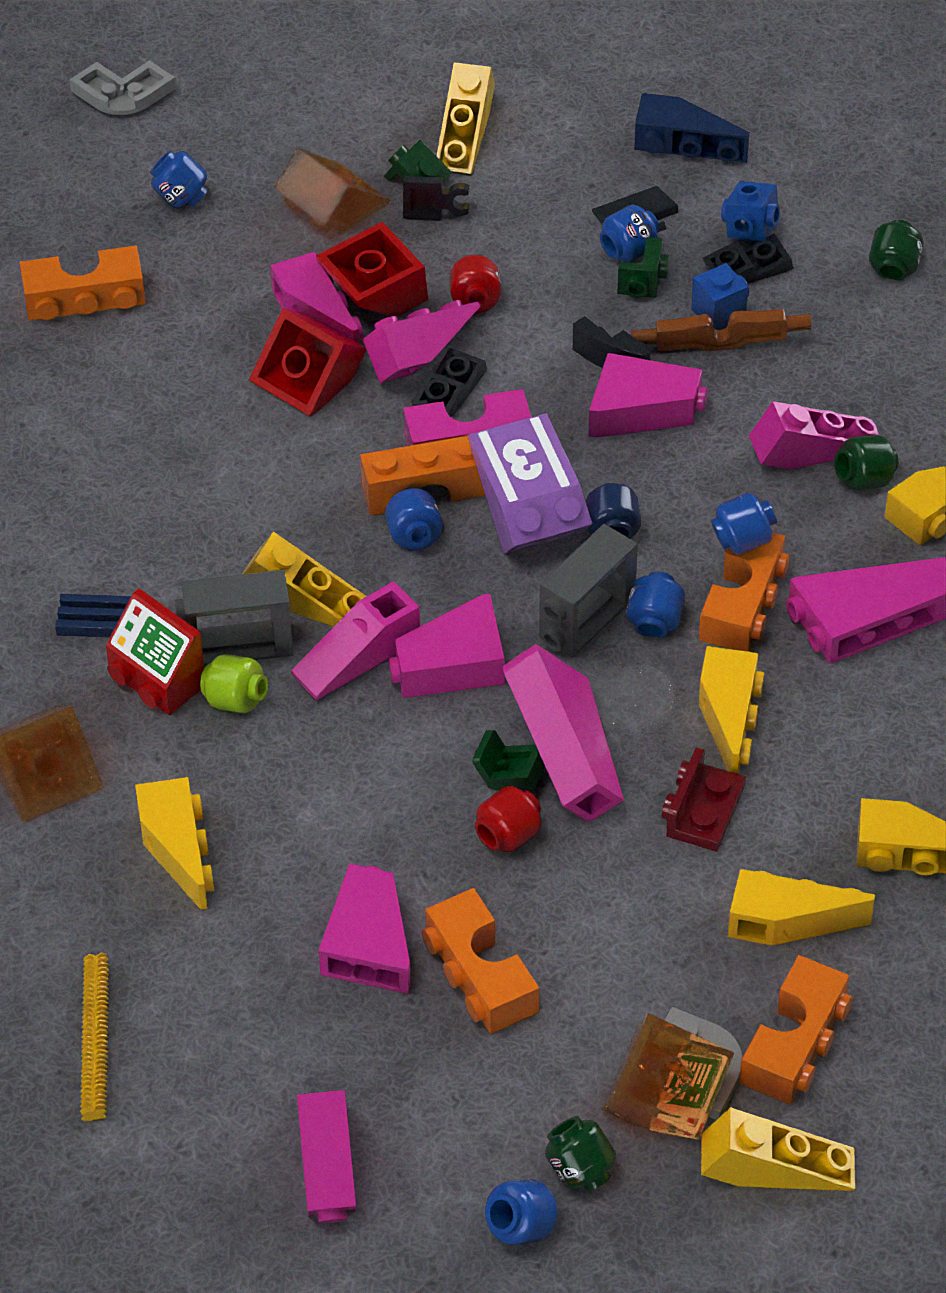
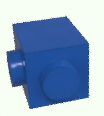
M727 263L693 277L691 310L696 315L708 314L712 318L714 329L722 330L728 326L729 316L732 312L747 311L748 284Z

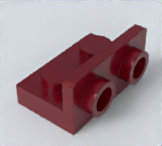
M696 747L690 762L683 760L680 765L676 779V785L679 787L676 794L669 793L667 795L661 818L667 820L666 837L717 852L744 790L746 776L704 764L705 749Z

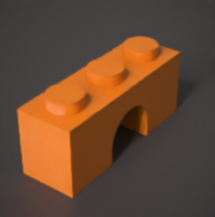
M137 245L98 251L99 264L97 268L85 275H71L63 271L60 266L59 256L20 261L28 321L37 319L49 320L58 316L73 314H91L95 311L116 308L128 309L133 306L146 304Z
M467 436L360 454L361 486L370 516L385 513L389 500L398 492L406 489H420L427 485L437 484L445 486L451 502L486 496Z
M772 532L770 542L744 554L737 555L730 548L726 550L723 579L741 584L742 586L727 588L712 584L700 614L699 641L749 652L753 639L761 640L767 616L763 615L765 608L773 609L778 594V585L775 584L777 577L785 578L790 562V554L784 553L785 535Z
M474 888L425 909L426 928L422 930L424 943L432 955L439 953L444 961V973L450 985L454 989L460 986L466 996L465 1005L474 1022L482 1021L488 1032L492 1034L539 1013V986L518 954L497 962L486 961L477 956L480 952L496 945L495 919Z
M798 955L780 988L777 1014L794 1020L800 1027L792 1031H777L760 1024L741 1059L739 1084L789 1105L792 1104L798 1091L806 1093L816 1072V1067L812 1064L817 1055L825 1057L832 1045L835 1031L831 1029L835 1021L844 1022L853 1002V996L848 994L850 975Z

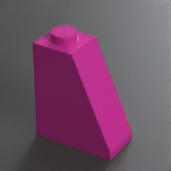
M608 353L589 409V436L598 438L693 425L696 412L704 411L707 402L708 388L702 387L703 370Z
M480 595L395 639L396 657L388 658L391 683H400L402 698L505 684V674L502 668L505 665V658L491 595Z
M349 863L318 950L320 975L409 994L411 988L410 959L393 872L383 871L375 866L364 867Z
M345 1090L298 1094L297 1107L308 1216L318 1215V1223L347 1220V1212L356 1211Z

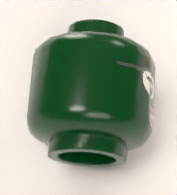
M894 220L879 226L875 230L869 253V262L877 274L882 278L902 280L916 272L924 244L921 233L904 220Z
M575 1116L563 1121L550 1131L547 1136L549 1143L545 1148V1156L565 1187L570 1189L585 1187L587 1191H592L610 1179L611 1174L608 1170L616 1160V1152L594 1120H581L579 1116Z

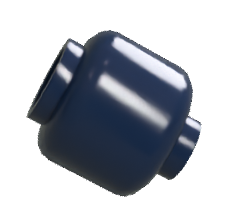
M605 483L596 487L588 494L585 502L592 521V525L588 527L591 535L603 524L629 539L637 534L641 527V515L638 497L633 489L624 484Z

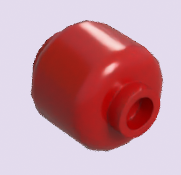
M469 255L461 258L454 264L449 277L452 300H461L462 305L478 301L480 308L475 313L485 312L494 307L501 295L500 274L494 262L483 255Z
M514 786L503 787L481 803L476 810V833L483 844L493 851L500 850L506 853L514 852L536 836L541 829V817L539 814L541 812V805L538 799L529 791L523 792Z

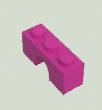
M523 389L483 395V415L479 419L470 422H461L451 418L446 412L444 402L404 407V435L407 446L468 436L472 433L530 418L531 413Z

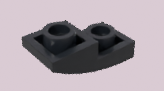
M775 233L766 237L765 241H758L742 249L738 241H735L703 257V262L708 270L727 263L737 275H741L746 280L747 284L794 269L791 257Z
M585 316L573 323L572 350L601 368L604 366L608 353L651 361V351L642 341L633 338L625 330L611 337L604 328L595 325Z
M449 348L437 371L428 372L411 402L412 406L444 402L447 414L452 417L486 372L485 360Z

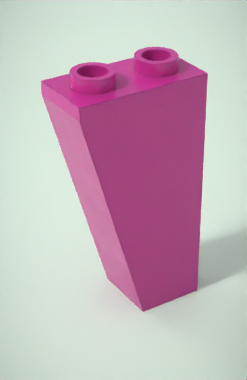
M941 557L795 577L790 579L789 598L786 599L787 612L795 623L800 621L807 631V639L811 648L815 652L821 651L829 664L946 619V558Z
M537 644L523 651L519 656L502 666L505 677L563 807L586 821H592L622 802L624 798L589 679Z

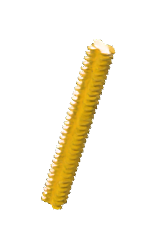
M102 952L96 956L88 954L83 959L85 961L83 963L84 1001L82 1002L84 1004L82 1007L84 1009L82 1011L83 1049L81 1051L83 1059L81 1060L82 1094L80 1096L82 1098L80 1100L82 1103L80 1105V1112L83 1116L81 1118L83 1121L107 1118L105 1115L107 1113L105 1110L107 1108V1105H105L107 1103V1100H105L107 1098V1095H105L107 1093V1090H105L107 1088V1085H105L107 1083V1080H105L107 1078V1075H105L107 1070L105 1069L108 1066L105 1064L108 1061L105 1059L108 1056L105 1054L108 1051L105 1049L108 1046L105 1044L108 1041L105 1039L108 1038L106 1036L108 1034V1031H106L108 1029V1026H106L108 1024V1021H106L108 1019L106 1016L108 1012L106 1010H108L107 1000L109 998L107 995L109 993L106 991L109 988L106 986L109 985L107 982L109 981V978H107L109 976L107 973L109 969L106 967L109 964L106 963L108 955Z

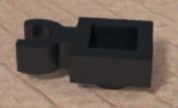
M404 176L403 218L441 219L442 209H448L452 214L458 216L467 215L469 204L458 203L455 197L458 195H469L470 185L456 183L450 188H443V177Z

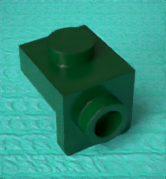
M419 140L410 149L403 145L388 160L392 167L384 177L390 181L398 174L403 180L404 176L443 177L444 181L452 172Z
M647 237L643 264H619L617 294L629 295L635 298L657 297L659 278L667 279L669 255H662V238Z
M495 730L485 731L472 759L476 770L488 788L492 790H500L507 786H514L521 790L535 789L545 768L536 745L505 746Z

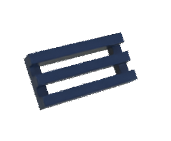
M60 594V607H58L57 612L58 620H56L55 624L56 635L110 637L118 623L110 622V620L119 621L131 596ZM68 619H84V620H93V621L68 620Z

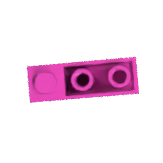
M315 252L270 265L272 292L281 309L285 308L307 313L357 343L363 339V329L358 317H351L343 291H336L333 278L317 262Z
M456 300L441 306L437 312L431 313L429 308H424L409 314L407 319L398 321L397 316H391L375 323L376 330L366 336L363 342L379 383L413 375L429 364L480 308L479 302L462 305L461 300Z
M772 401L748 436L761 465L791 470L834 461L836 452L845 440L856 436L879 435L873 420L866 417H856L835 413L830 410L823 411L802 407L797 404L791 405Z
M394 581L360 600L291 670V675L316 701L396 655L395 639L420 627L419 606Z

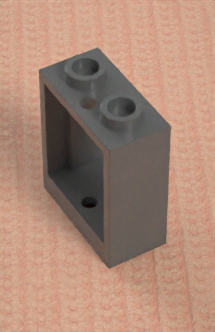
M603 524L540 583L539 638L542 639L549 649L556 652L562 651L571 658L575 657L628 605L630 590L637 574L638 544Z
M285 570L181 581L183 599L175 600L176 615L195 629H197L196 617L270 609L271 620L197 629L201 632L204 666L211 663L217 656L223 654L248 657L254 660L293 656L290 606Z

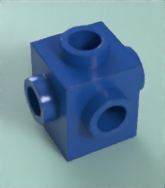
M740 181L729 198L724 200L721 209L722 221L726 222L727 238L742 239L750 243L765 241L773 227H777L780 220L777 184Z

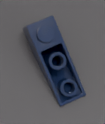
M642 93L635 122L634 150L684 155L690 158L701 157L719 159L726 162L737 161L747 163L750 132L680 97Z

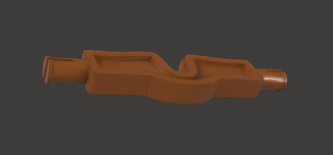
M784 309L734 311L729 316L728 326L722 330L714 329L712 318L708 314H701L678 319L658 320L655 323L656 328L631 330V336L636 340L642 341L645 345L657 344L658 351L698 348L703 351L731 350L740 348L747 343L784 340L787 338V332L810 331L812 324L810 313L786 316Z

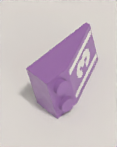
M547 413L472 433L467 436L504 554L578 534L592 525L580 483Z

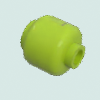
M223 654L217 656L211 663L206 665L201 675L200 687L201 692L206 696L211 707L244 714L254 710L259 702L265 698L268 691V680L263 674V669L258 661L248 657Z

